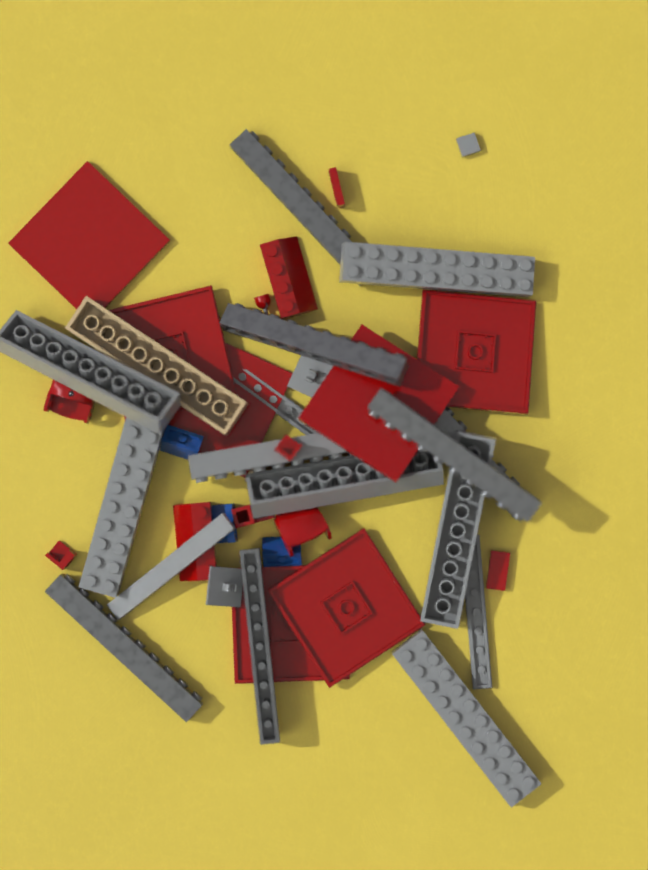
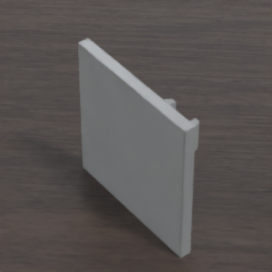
M301 355L287 386L312 398L333 365Z
M210 566L206 605L240 607L243 587L242 569Z

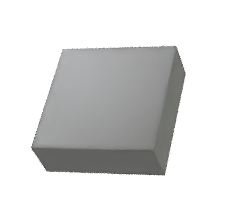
M475 133L456 138L462 157L481 151Z

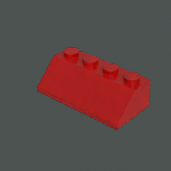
M297 236L260 244L281 320L318 310Z
M211 502L173 505L177 549L213 521ZM215 545L179 573L180 581L208 580L210 566L217 567Z

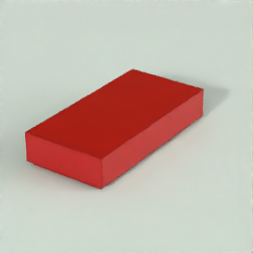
M336 167L329 168L336 205L338 208L345 207Z
M491 550L486 582L487 589L505 591L510 560L509 552Z

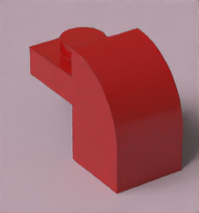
M251 505L231 509L236 528L276 518L275 515L253 519Z

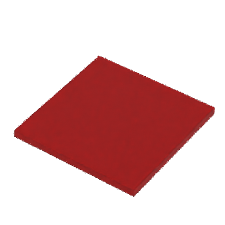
M87 161L8 244L72 306L78 309L86 296L106 308L170 240Z
M212 285L109 310L237 395ZM180 406V408L177 410V412L183 411V410H187V409H185L184 407Z
M422 290L417 360L459 386L447 407L528 415L536 301Z
M361 324L351 339L352 342H363L371 348H382L387 353L393 355L398 353L407 359L409 367L401 386L399 387L333 366L298 420L397 483L418 451V444L413 440L410 442L400 436L402 432L398 429L393 431L385 425L386 421L381 417L376 419L369 414L370 409L367 408L382 387L435 425L459 386Z
M226 343L233 377L278 409L282 398L243 370L247 369L283 396L293 373ZM240 373H244L246 375L245 380L241 381L238 376ZM235 382L237 396L249 403V405L228 436L188 410L176 412L168 425L204 436L198 453L201 454L262 443L276 412ZM256 384L261 385V391L256 392L254 386ZM273 395L277 397L275 403H271L269 400Z
M365 528L359 530L267 590L329 688L426 625L420 621L421 616Z
M305 565L262 567L274 682L324 680L267 592L268 589ZM242 587L241 606L232 607L235 684L254 683L244 588Z

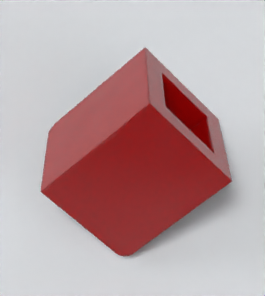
M286 434L274 451L290 462L302 447V444H298Z
M58 541L45 556L60 569L65 570L77 554L63 542Z

